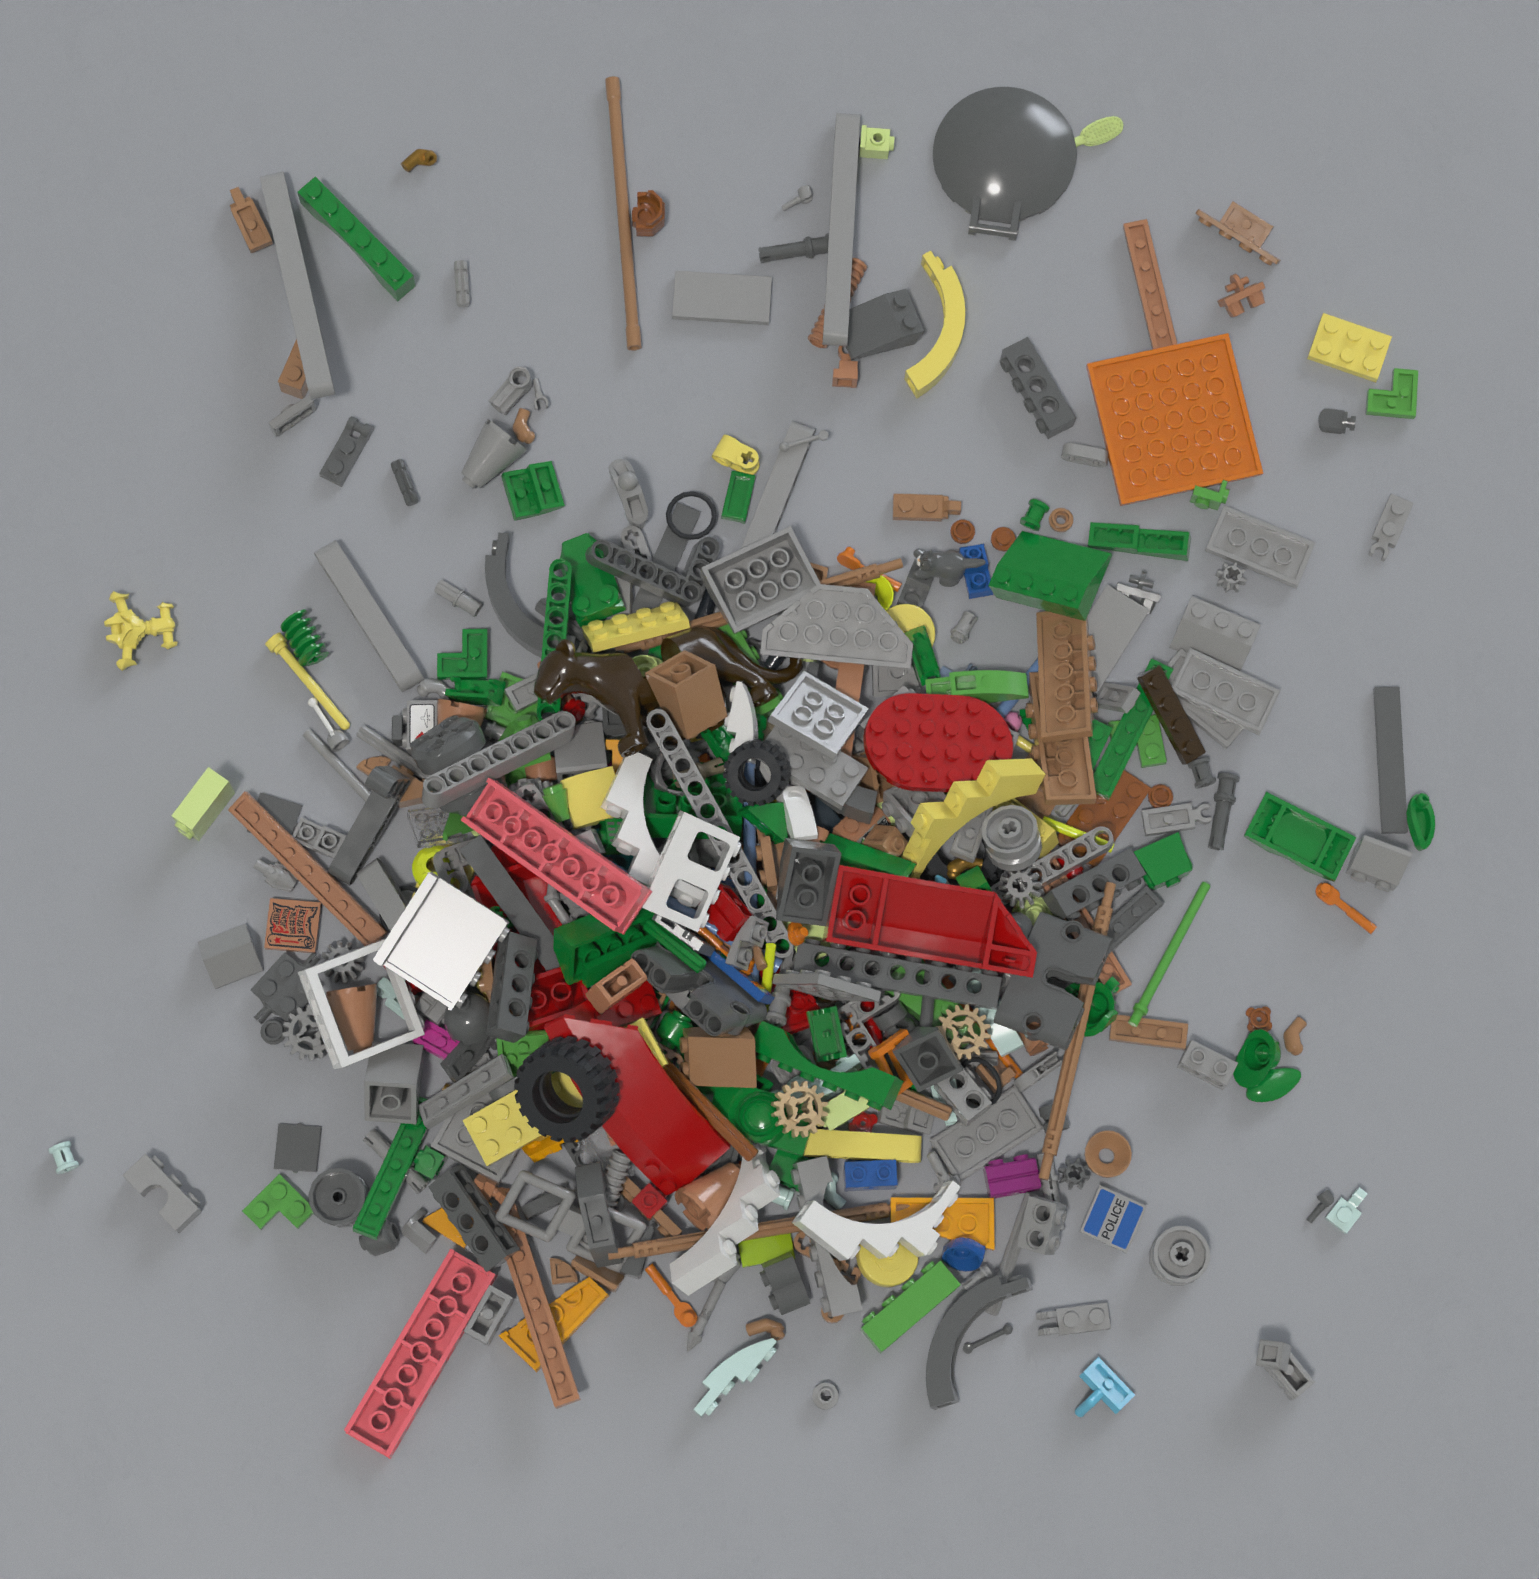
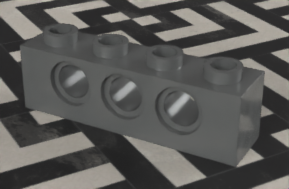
M1026 337L1002 349L999 360L1004 372H1009L1012 377L1011 382L1015 391L1022 394L1024 398L1023 403L1028 413H1033L1036 418L1035 424L1041 434L1044 433L1047 439H1050L1073 427L1076 418L1030 339ZM1024 365L1027 366L1030 371L1022 372L1018 369V367ZM1038 386L1041 388L1042 391L1036 393L1033 392L1030 389V387ZM1049 406L1053 409V412L1046 413L1042 410V407Z
M1130 848L1052 889L1042 898L1053 916L1067 921H1074L1081 916V911L1086 909L1088 912H1091L1098 908V906H1101L1100 901H1102L1105 895L1106 882L1116 884L1113 899L1121 895L1120 890L1126 888L1127 891H1130L1141 884L1139 880L1146 873ZM1112 874L1118 877L1119 882L1113 878ZM1092 884L1098 887L1099 892L1094 890ZM1072 894L1079 899V903L1073 899Z
M509 932L502 943L498 941L486 1030L487 1036L515 1043L528 1033V1012L532 1006V997H530L531 987L535 981L533 970L534 963L538 957V950L536 949L537 939Z
M462 1164L447 1170L428 1186L433 1193L434 1199L444 1209L449 1221L454 1224L461 1234L464 1243L469 1246L477 1262L486 1272L501 1266L520 1250L503 1223L496 1220V1213Z

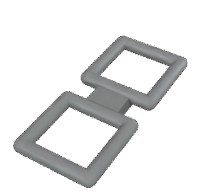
M525 1170L520 1171L496 1214V1220L545 1242L552 1241L557 1230L571 1235L566 1245L567 1251L594 1262L590 1250L579 1245L585 1234L581 1210L572 1206L576 1194ZM525 1182L563 1198L546 1230L508 1214ZM608 1207L611 1220L633 1229L624 1247L632 1246V1243L639 1242L646 1229V1224ZM628 1257L622 1258L623 1263L605 1267L615 1272H620Z

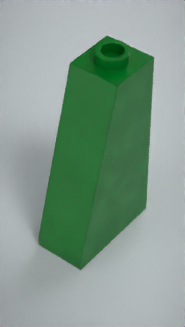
M831 833L825 842L820 841V843L834 844L842 853L839 863L842 866L910 878L917 865L909 860Z

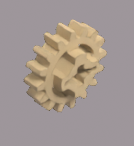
M967 1004L964 1010H960V1007L955 1005V1012L953 1013L947 1009L948 1017L940 1016L939 1020L943 1024L936 1027H938L952 1051L957 1054V1059L961 1061L962 1055H966L967 1059L971 1060L972 1053L980 1056L979 1048L987 1049L988 1047L984 1039H991V1035L985 1033L986 1030L991 1028L990 1024H983L987 1018L986 1015L977 1016L979 1009L976 1008L971 1012ZM958 1016H967L964 1021L955 1022L953 1020ZM975 1022L980 1026V1037L973 1031ZM964 1027H968L967 1031L972 1038L963 1036L962 1039L958 1038L959 1033L956 1028L964 1029ZM946 1029L953 1032L954 1038L951 1044L946 1038ZM971 1043L974 1045L969 1049H959L963 1044Z
M793 1081L791 1082V1088L787 1084L782 1086L784 1093H775L776 1098L779 1100L771 1103V1106L777 1108V1111L773 1112L771 1116L778 1117L779 1120L775 1123L776 1126H784L782 1133L786 1134L791 1130L793 1138L797 1137L799 1132L802 1138L808 1137V1130L815 1134L818 1132L816 1125L819 1127L824 1126L825 1123L821 1120V1117L828 1116V1113L823 1111V1107L827 1106L828 1102H821L824 1093L816 1094V1085L808 1088V1082L803 1081L799 1087L798 1082ZM794 1092L803 1093V1095H801L800 1098L790 1096V1094ZM812 1101L815 1105V1111L813 1110ZM802 1104L801 1110L804 1113L797 1115L798 1108L796 1106ZM784 1108H786L787 1118L784 1114ZM800 1120L810 1123L803 1127L796 1126Z

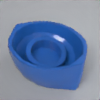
M956 1238L943 1247L942 1260L953 1269L965 1272L974 1271L982 1264L986 1248L973 1239Z

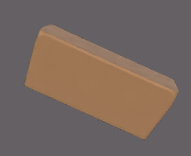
M578 1255L571 1262L573 1269L590 1277L593 1281L613 1293H616L624 1280V1275L606 1267L597 1268L594 1262Z

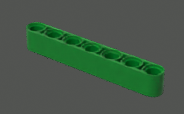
M562 558L554 560L549 567L541 662L550 652L556 649L550 648L548 646L549 642L553 640L560 642L562 639H567L572 568L570 563ZM559 569L567 572L563 577H558L554 573ZM556 593H562L565 595V598L557 601L552 596ZM557 616L563 619L562 623L557 625L550 622L553 617ZM562 697L552 704L538 698V722L543 720L542 715L546 712L555 714L561 711Z

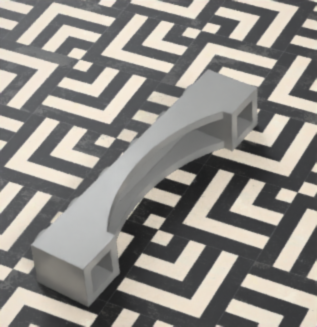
M827 1156L793 1164L794 1169L791 1170V1178L794 1185L798 1184L800 1195H797L799 1210L802 1209L807 1201L815 1200L820 1205H823L826 1186L829 1182H833ZM810 1238L812 1246H809L808 1250L811 1261L816 1262L818 1270L814 1272L817 1287L822 1288L824 1297L820 1298L823 1312L828 1313V1317H835L863 1310L857 1284L851 1285L836 1267L830 1253Z

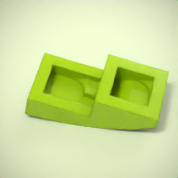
M791 1233L738 1243L743 1268L761 1265L789 1252L796 1259Z

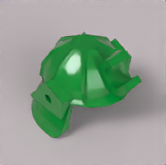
M1113 976L1105 985L1101 982H1097L1095 985L1084 1037H1091L1104 1031L1117 1018L1118 1012L1115 1010L1116 1001H1114L1113 995L1120 989L1118 987L1120 983ZM1080 984L1068 985L1065 990L1077 998Z

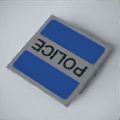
M1099 1185L1079 1232L1127 1253L1147 1206Z

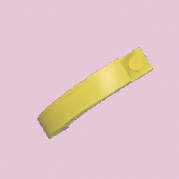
M932 251L922 255L921 265L939 294L944 319L941 334L932 350L920 362L905 371L904 380L916 399L932 389L952 366L961 344L965 325V301L959 279L953 267L950 266L944 269L941 259L938 256L935 257Z

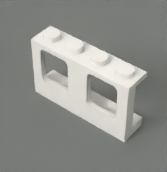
M680 811L646 886L653 892L642 908L696 932L699 931L700 927L704 928L709 918L707 910L710 904H715L719 896L720 890H717L720 881H725L729 874V861L731 857L737 855L741 843L738 842L740 837ZM698 832H704L727 843L715 871L688 859L689 850ZM678 879L706 890L694 918L670 909L666 905L672 888Z

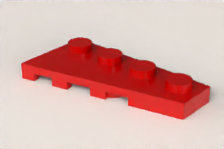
M646 980L637 990L603 1014L598 1013L589 1000L584 1001L565 1014L574 1015L575 1020L590 1022L592 1018L610 1021L612 1026L621 1027L632 1024L641 1018L646 1020L659 1016L662 1012L653 987Z

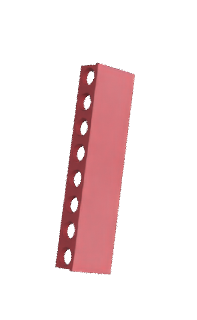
M488 778L486 781L488 784L467 816H463L461 821L610 929L624 935L653 891L503 784Z
M453 1249L449 1250L345 1427L344 1431H346V1434L389 1459L392 1458L465 1333L464 1330L489 1285H493L498 1275L491 1271L486 1272L479 1264Z

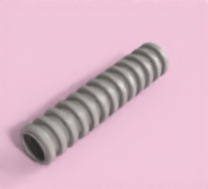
M619 1148L612 1150L613 1156L609 1158L610 1164L606 1166L608 1171L604 1172L607 1205L614 1210V1206L618 1204L616 1199L621 1196L619 1191L623 1190L622 1184L626 1182L625 1176L629 1174L627 1169L632 1166L631 1160ZM585 1232L580 1244L589 1250Z

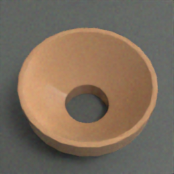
M1101 1131L1090 1138L1085 1147L1084 1156L1089 1169L1093 1173L1101 1177L1112 1178L1122 1174L1128 1168L1132 1152L1128 1141L1121 1134L1114 1131ZM1103 1149H1109L1113 1152L1114 1159L1109 1164H1105L1099 1159V1152Z

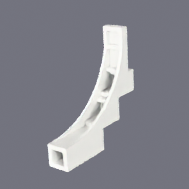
M638 752L622 759L600 808L606 810V813L612 817L623 818L611 845L624 855L634 856L627 874L644 886H647L660 854L649 835L643 808L645 779L653 759ZM678 879L672 888L670 896L677 898L678 902L684 906L696 907L701 902L705 891Z
M750 1142L758 1150V1154L749 1162L742 1157L736 1184L722 1212L693 1247L670 1263L672 1284L688 1296L737 1265L735 1245L759 1230L757 1210L780 1196V1180L774 1171H769V1166L766 1162L765 1146Z
M954 1181L944 1182L928 1205L911 1216L892 1223L869 1224L852 1221L829 1211L815 1200L807 1201L792 1223L840 1261L848 1260L849 1258L853 1259L861 1248L859 1244L878 1259L893 1256L899 1248L898 1242L916 1257L926 1256L935 1250L938 1244L936 1240L940 1236L932 1228H936L942 1222L944 1210L955 1203L958 1198L956 1193L960 1186Z

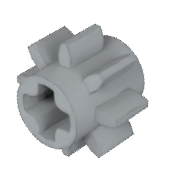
M1237 562L1230 566L1224 563L1222 566L1223 571L1217 570L1215 576L1220 578L1216 586H1222L1225 589V593L1229 590H1234L1238 593L1239 585H1245L1247 581L1245 578H1241L1246 570H1240L1237 567Z

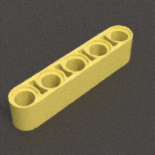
M817 1129V1133H810L804 1153L805 1157L827 1156V1158L896 1160V1162L921 1163L922 1136Z

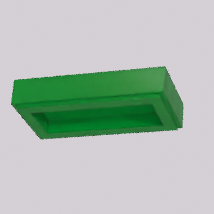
M737 471L731 472L721 519L745 524L756 475Z

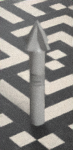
M719 1280L715 1282L692 1331L688 1332L687 1352L702 1341L701 1334L709 1320L708 1317L712 1314L726 1285Z

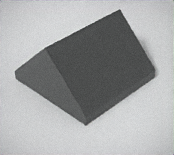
M916 1027L892 1051L918 1092L963 1071L961 1063L938 1027Z

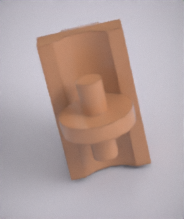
M1237 274L1231 275L1230 284L1225 286V290L1227 293L1234 290L1235 293L1218 300L1219 306L1225 307L1230 317H1235L1245 312L1240 301L1245 297L1250 308L1265 303L1261 291L1265 289L1263 281L1244 288L1243 285L1249 283L1248 277L1245 276L1240 279Z

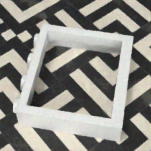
M386 939L298 972L334 1069L343 1068L425 1035L423 1031L424 1022L421 1016L417 1015L414 1007L415 998L413 993L407 988L406 979L385 966L409 1032L350 1056L346 1052L318 973L378 951Z

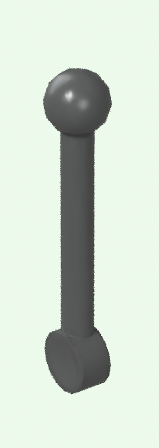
M1006 1324L1000 1331L973 1344H965L963 1351L966 1354H970L976 1347L1003 1334H1011L1013 1328L1011 1325Z

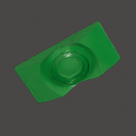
M1268 792L1265 793L1244 834V837L1267 852L1281 856L1295 863L1303 870L1335 882L1357 838Z
M716 1088L712 1104L749 1142L804 1156L811 1132L808 1130V1137L802 1138L800 1132L797 1137L793 1138L791 1130L786 1134L782 1133L784 1126H776L775 1123L779 1119L778 1117L771 1116L773 1112L777 1111V1108L771 1106V1103L779 1100L776 1098L775 1093L758 1088ZM802 1104L797 1105V1115L804 1113L801 1110ZM784 1108V1114L787 1118L786 1108ZM800 1120L796 1126L803 1127L810 1123Z

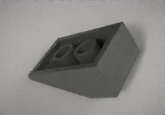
M907 289L883 294L849 309L846 349L851 360L916 344L924 333V329Z
M785 838L779 869L777 920L826 926L842 854L834 844Z

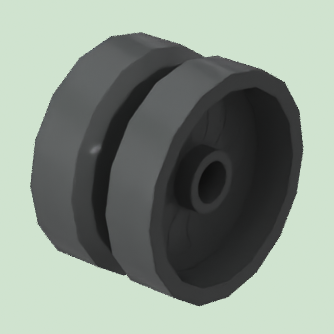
M343 1168L328 1169L319 1174L312 1182L309 1191V1205L314 1215L322 1222L339 1228L351 1227L355 1224L370 1189L366 1181L352 1171ZM341 1193L343 1195V1199L340 1202H336L337 1200H339V1198L337 1197L338 1194Z

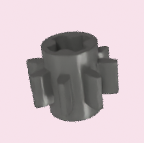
M1077 1158L1075 1163L1072 1164L1066 1159L1065 1165L1067 1168L1058 1169V1172L1063 1174V1178L1059 1183L1066 1182L1069 1184L1068 1190H1071L1073 1185H1077L1079 1189H1082L1083 1183L1081 1180L1087 1181L1090 1179V1176L1085 1175L1088 1165L1082 1166L1079 1164L1080 1158ZM1071 1169L1073 1171H1079L1080 1174L1077 1176L1078 1180H1076L1075 1177L1070 1178L1068 1176V1174L1071 1172Z

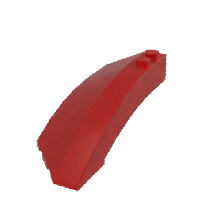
M492 846L491 850L554 936V928L560 927L562 924L550 905L544 900V896L547 894L548 883L497 846ZM475 876L471 887L476 901L489 909L492 906H499L481 879ZM501 908L500 911H502V912H503V915H504L505 917H507V915L504 913V911H503L502 908ZM512 928L509 931L520 934L516 928ZM497 943L493 948L494 951H497ZM537 958L533 970L535 981L531 987L530 997H532V1006L528 1012V1031L544 1030V1024L562 1016L588 1000L586 997L588 989L582 983V980L568 985L560 967L546 971Z
M839 865L822 941L1033 978L1037 951L1027 940L996 892Z
M564 1014L544 1024V1029L550 1041L557 1037L565 1039L567 1036L576 1037L577 1041L583 1039L590 1042L589 1046L592 1048L594 1046L598 1047L601 1050L600 1054L604 1058L608 1057L611 1061L609 1065L612 1070L615 1069L618 1076L615 1082H618L620 1086V1092L617 1094L619 1102L618 1106L614 1108V1114L602 1127L632 1163L666 1196L691 1183L730 1149L731 1144L695 1109L665 1072L639 1033L638 1026L628 1025L626 1028L612 1026L610 1021L592 1018L590 1022L575 1020L574 1015ZM571 1078L573 1084L575 1085V1087L577 1088L578 1092H579L580 1095L582 1096L581 1091H580L578 1085H577L576 1082Z

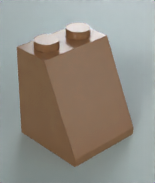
M684 650L645 672L661 709L668 714L678 734L687 740L694 738L700 732L717 725L719 721L728 717L715 664Z
M701 1027L683 1028V1037L679 1039L681 1053H684V1062H681L680 1067L681 1072L694 1086L757 1087L755 1038L747 1027H744L739 1035L725 1033L718 1036L709 1035Z

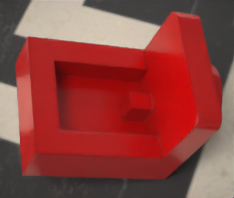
M650 1183L632 1200V1203L648 1219H651L660 1209L663 1210L668 1205V1201L665 1199L667 1196L657 1186L653 1187Z

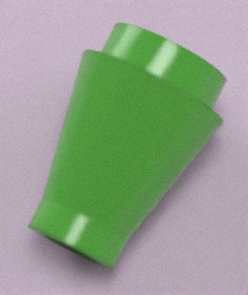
M562 783L542 789L544 794L542 798L554 816L556 823L569 819L566 788L563 789Z

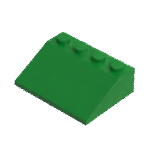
M1022 531L998 562L988 586L996 598L1086 621L1112 554Z
M723 763V764H718V765H716V766H714V767L717 768V767H719V766L724 765L725 763ZM647 773L643 792L646 826L651 838H668L680 811L696 818L697 816L685 795L676 796L654 789V782ZM723 773L707 777L705 780L707 787L733 834L739 836V840H741L742 815L738 811L742 808V803L738 802L739 798L736 796L733 798L730 795L732 792L730 788L726 789V778H723ZM672 778L664 781L668 786L667 789L683 792L681 788L676 787L675 782L677 780ZM693 782L688 785V792L691 795L697 796L702 793L703 788L700 783ZM705 804L700 808V814L704 818H711L715 814L714 807L710 804ZM698 832L695 839H709L704 832Z

